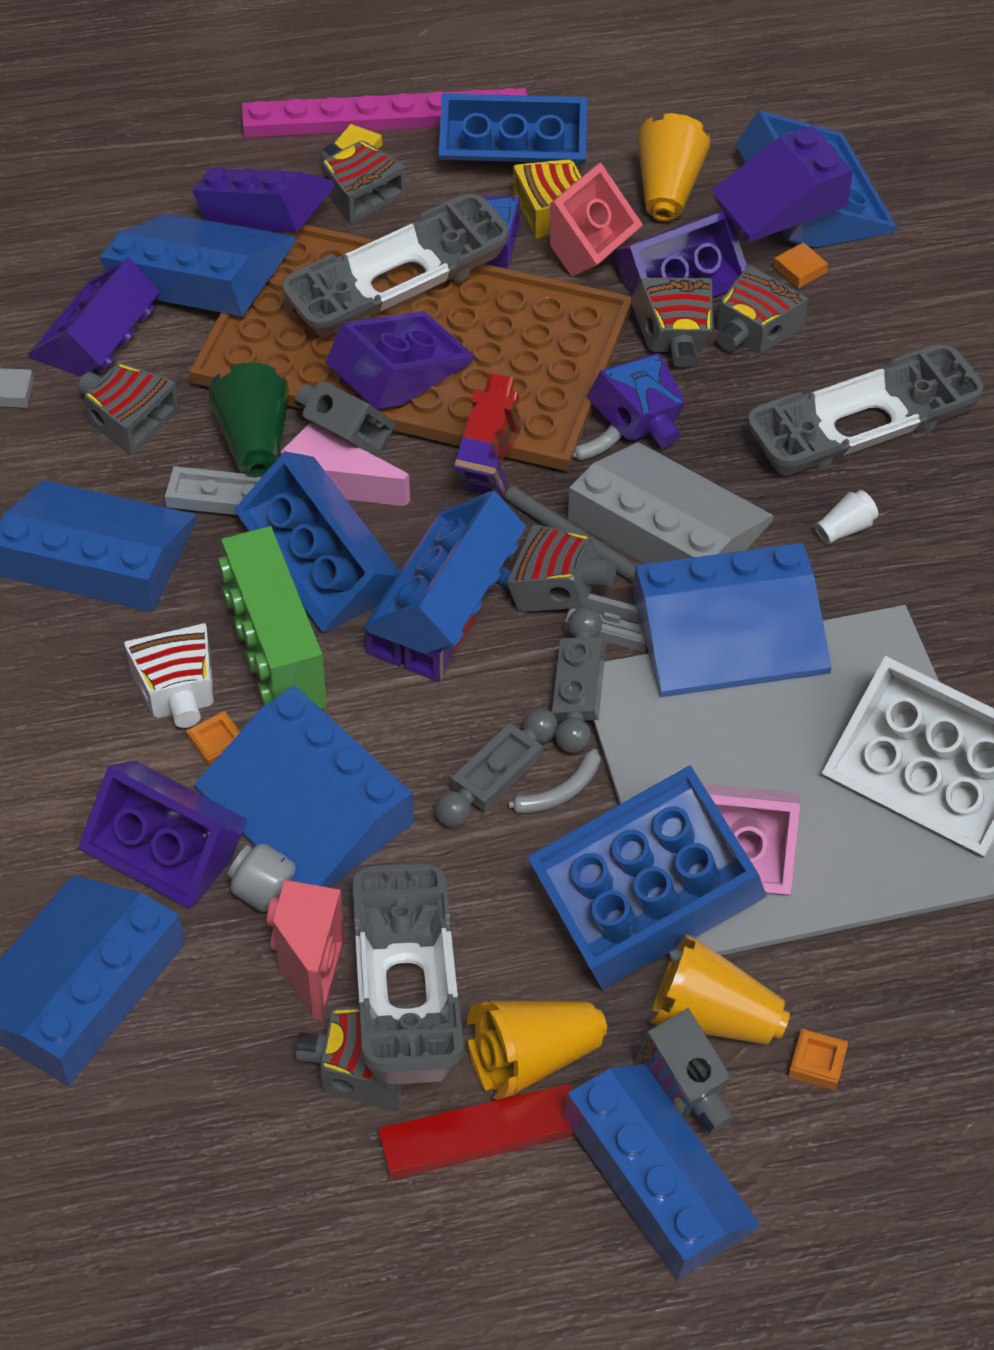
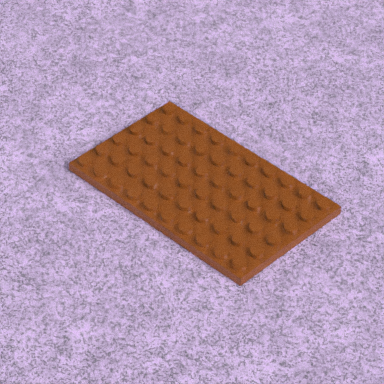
M303 224L298 232L270 231L293 235L296 242L243 316L227 313L220 314L189 371L191 383L209 387L213 378L219 373L220 378L231 373V366L255 362L274 367L277 375L286 378L289 388L287 406L303 409L295 404V397L299 388L305 383L316 388L321 381H325L364 401L363 397L350 384L342 381L338 373L326 363L338 332L327 337H320L315 334L285 297L283 281L292 272L331 254L338 258L375 240ZM407 262L376 276L371 281V285L376 291L382 293L426 271L419 263ZM481 264L471 269L469 276L462 281L449 279L370 317L371 319L425 311L475 356L472 363L407 403L377 410L397 423L394 431L460 446L469 414L473 408L471 399L474 390L484 392L489 373L511 377L515 382L513 390L519 394L517 408L522 419L520 433L512 432L514 445L511 451L504 457L568 471L574 458L576 447L579 445L594 407L587 395L600 370L609 368L633 308L631 304L632 296Z

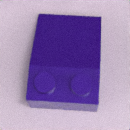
M812 125L776 139L711 190V197L746 240L752 242L848 206L853 171Z
M425 311L342 323L326 363L338 373L342 381L350 384L363 397L366 403L375 409H382L407 403L472 363L475 356Z

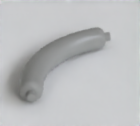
M611 424L599 437L578 445L574 458L578 461H583L595 457L612 447L623 435Z
M591 749V751L585 753L578 769L561 785L543 793L517 796L514 801H509V808H514L516 813H533L548 810L569 801L579 794L594 777L601 762L598 751Z

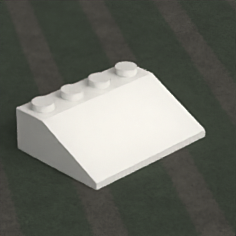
M884 656L822 771V775L986 857L994 844V708Z

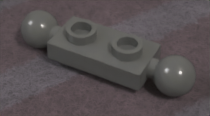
M581 607L572 612L568 620V629L574 638L560 639L552 713L557 718V721L561 722L556 729V742L562 750L568 753H578L588 746L591 732L584 721L599 720L606 644L603 637H597L602 629L601 616L590 607Z
M544 708L534 709L525 716L523 731L509 722L451 777V788L455 791L446 792L438 798L435 805L437 819L445 826L458 827L469 819L472 803L486 812L543 757V745L540 743H546L554 738L558 727L555 715Z

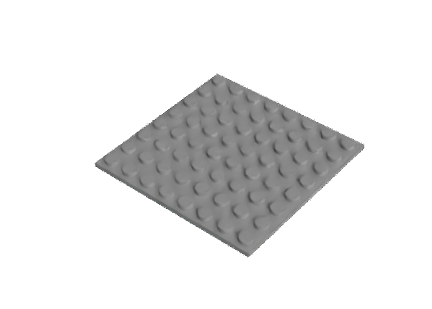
M906 605L823 620L832 666L831 673L661 697L649 653L604 662L599 720L592 721L619 804L689 765L692 766L702 784L798 793L800 813L791 895L766 892V898L695 937L718 954L726 955L994 899V844L986 857H983L822 775V771L884 656L939 682ZM674 949L668 953L671 962H679L682 951Z

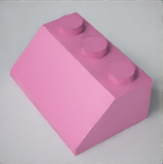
M703 784L759 873L765 892L791 895L800 813L798 793Z

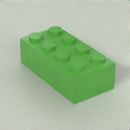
M268 526L221 539L224 557L217 558V564L223 583H227L221 585L223 600L227 610L233 609L237 615L233 617L235 632L239 642L245 640L248 646L245 649V656L251 674L258 673L261 680L257 682V687L263 706L295 685L320 709L326 708L323 655L272 527Z

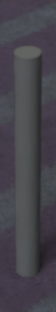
M511 486L507 490L505 500L545 526L589 535L517 487ZM592 537L599 558L601 560H613L616 572L634 583L636 564Z

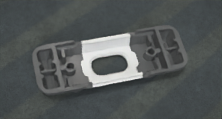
M464 194L421 213L418 221L338 258L331 254L292 272L283 281V292L287 300L315 334L320 337H327L338 332L341 324L344 322L370 319L372 315L449 279L453 281L466 279L471 269L496 258L500 254L508 240V226L483 197L476 194ZM407 262L419 263L426 271L382 293L376 291L371 285V281L376 276Z
M938 344L891 360L887 367L803 395L799 391L759 405L749 413L748 427L757 445L779 474L787 476L811 467L816 470H824L830 467L834 459L915 430L921 433L931 432L938 422L967 412L982 396L983 382L960 352L951 346ZM873 407L883 409L891 418L889 424L853 437L841 435L834 425L842 417Z
M423 863L365 867L359 870L353 878L361 1042L364 1062L375 1078L382 1084L445 1081L450 1077L461 1060L464 1050L446 876L439 867ZM400 963H413L423 969L426 1001L422 1006L403 1009L396 1008L389 1003L386 973L391 966Z

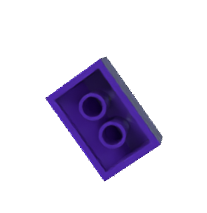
M214 167L205 172L201 181L192 191L207 221L259 230L298 232L331 192L334 184L332 180L303 172L282 171L280 169L270 171L253 170L251 168L224 169L222 167Z
M724 211L708 214L619 247L613 251L624 287L632 296L641 278H711L712 297L729 291L747 267L734 224Z
M129 257L90 279L28 355L33 360L80 377L94 369L97 372H101L113 361L115 356L111 352L115 347L122 346L133 336L135 331L131 327L135 322H141L153 311L154 306L151 302L160 293L159 288Z
M138 761L125 762L108 766L78 848L190 909L195 907L232 860L247 819Z

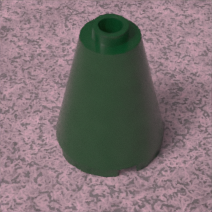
M255 362L236 364L230 367L231 373L221 378L219 373L213 378L209 386V402L238 469L252 477H262L280 455L289 399L288 382L284 376L282 378L277 375L276 369L270 365Z

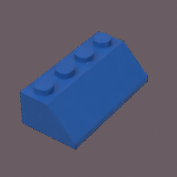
M442 93L439 160L513 162L571 160L574 163H586L588 97Z
M284 451L234 509L249 531L268 526L272 527L302 605L322 632H328L378 606L400 572L313 456Z
M495 490L440 511L364 625V628L373 635L424 654L440 648L449 649L462 638L464 634L462 629L468 619L481 608L483 603L481 598L486 590L499 579L501 575L499 569L504 561L517 550L519 546L517 541L526 525Z
M645 1064L610 1068L567 1094L563 1117L676 1281L759 1229V1222Z

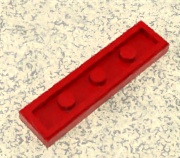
M570 1083L378 1128L390 1180L576 1136L563 1117L567 1094L572 1091Z

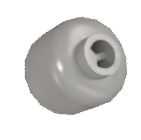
M260 843L254 848L246 845L227 872V876L232 879L230 890L235 896L257 911L267 912L272 897L279 898L284 880L292 881L296 872V865L292 860L266 843Z

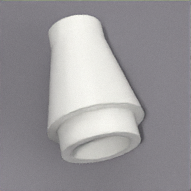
M865 491L848 492L821 521L815 524V530L820 539L829 545L835 540L871 527L873 520L879 516L878 509L872 498Z

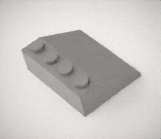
M639 442L594 462L569 488L568 521L645 564L745 551L773 521L772 514Z

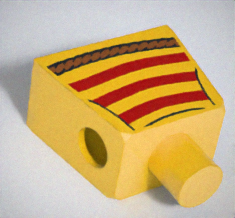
M571 160L513 165V195L520 196V209L535 239L550 235V203L581 178L578 169Z

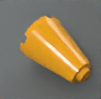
M674 113L664 114L663 120L652 122L653 117L646 119L640 125L637 136L646 210L655 219L665 222L671 221L682 214L709 151L711 139L709 133L705 134L703 124L698 120Z
M684 934L676 947L677 950L682 951L679 962L669 961L652 1007V1011L657 1013L650 1018V1023L658 1026L689 1008L705 1035L768 1045L773 1037L780 1039L785 1032L790 1017V1012L784 1010L785 1000L697 938Z
M483 1001L471 1006L467 1016V1025L475 1024L476 1038L467 1040L474 1071L485 1091L494 1089L497 1092L493 1097L496 1100L509 1098L601 1047L603 1037L607 1034V1023L604 1014L589 1001Z

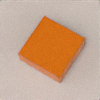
M803 242L775 257L774 268L794 286L800 288L826 274L828 263Z
M223 711L186 730L188 741L209 768L240 731L227 713Z
M801 1028L788 1078L836 1091L848 1041Z

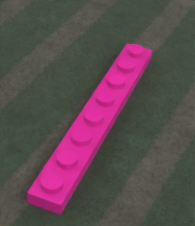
M506 88L422 94L403 93L384 96L365 95L362 97L346 98L329 97L326 99L256 101L242 103L244 138L340 133L344 132L350 124L369 131L440 127L442 93L527 95L526 88Z

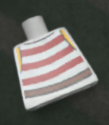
M199 624L124 642L131 675L152 716L161 718L173 715L175 725L181 728L196 725L201 719L199 708L210 706L214 702L211 653L206 624Z

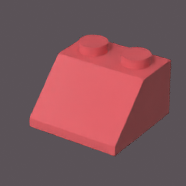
M601 162L591 168L550 203V246L571 276L598 265L643 225Z
M284 880L279 898L272 897L268 908L267 925L273 926L270 947L271 950L277 951L279 970L314 1019L323 1020L345 941L341 890Z

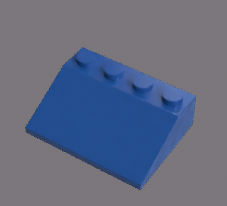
M758 110L736 143V146L745 164L779 137L812 126V124ZM813 125L853 171L848 206L782 230L784 238L795 245L804 242L808 246L821 247L894 233L898 227L844 134Z
M164 214L119 232L102 253L100 259L106 271L129 257L159 288L160 293L154 300L243 316L296 240L293 235Z
M43 480L6 511L0 521V577L154 612L197 522V514Z
M803 543L635 565L633 599L661 697L831 673L832 666L814 573Z
M295 685L262 707L194 784V788L199 794L247 819L241 835L253 847L260 843H266L292 860L296 865V872L292 879L294 882L330 888L414 824L413 793Z
M691 765L527 857L602 990L676 949L684 934L697 937L767 897L759 873Z
M73 875L0 959V1045L69 1087L185 945L180 915L143 893Z

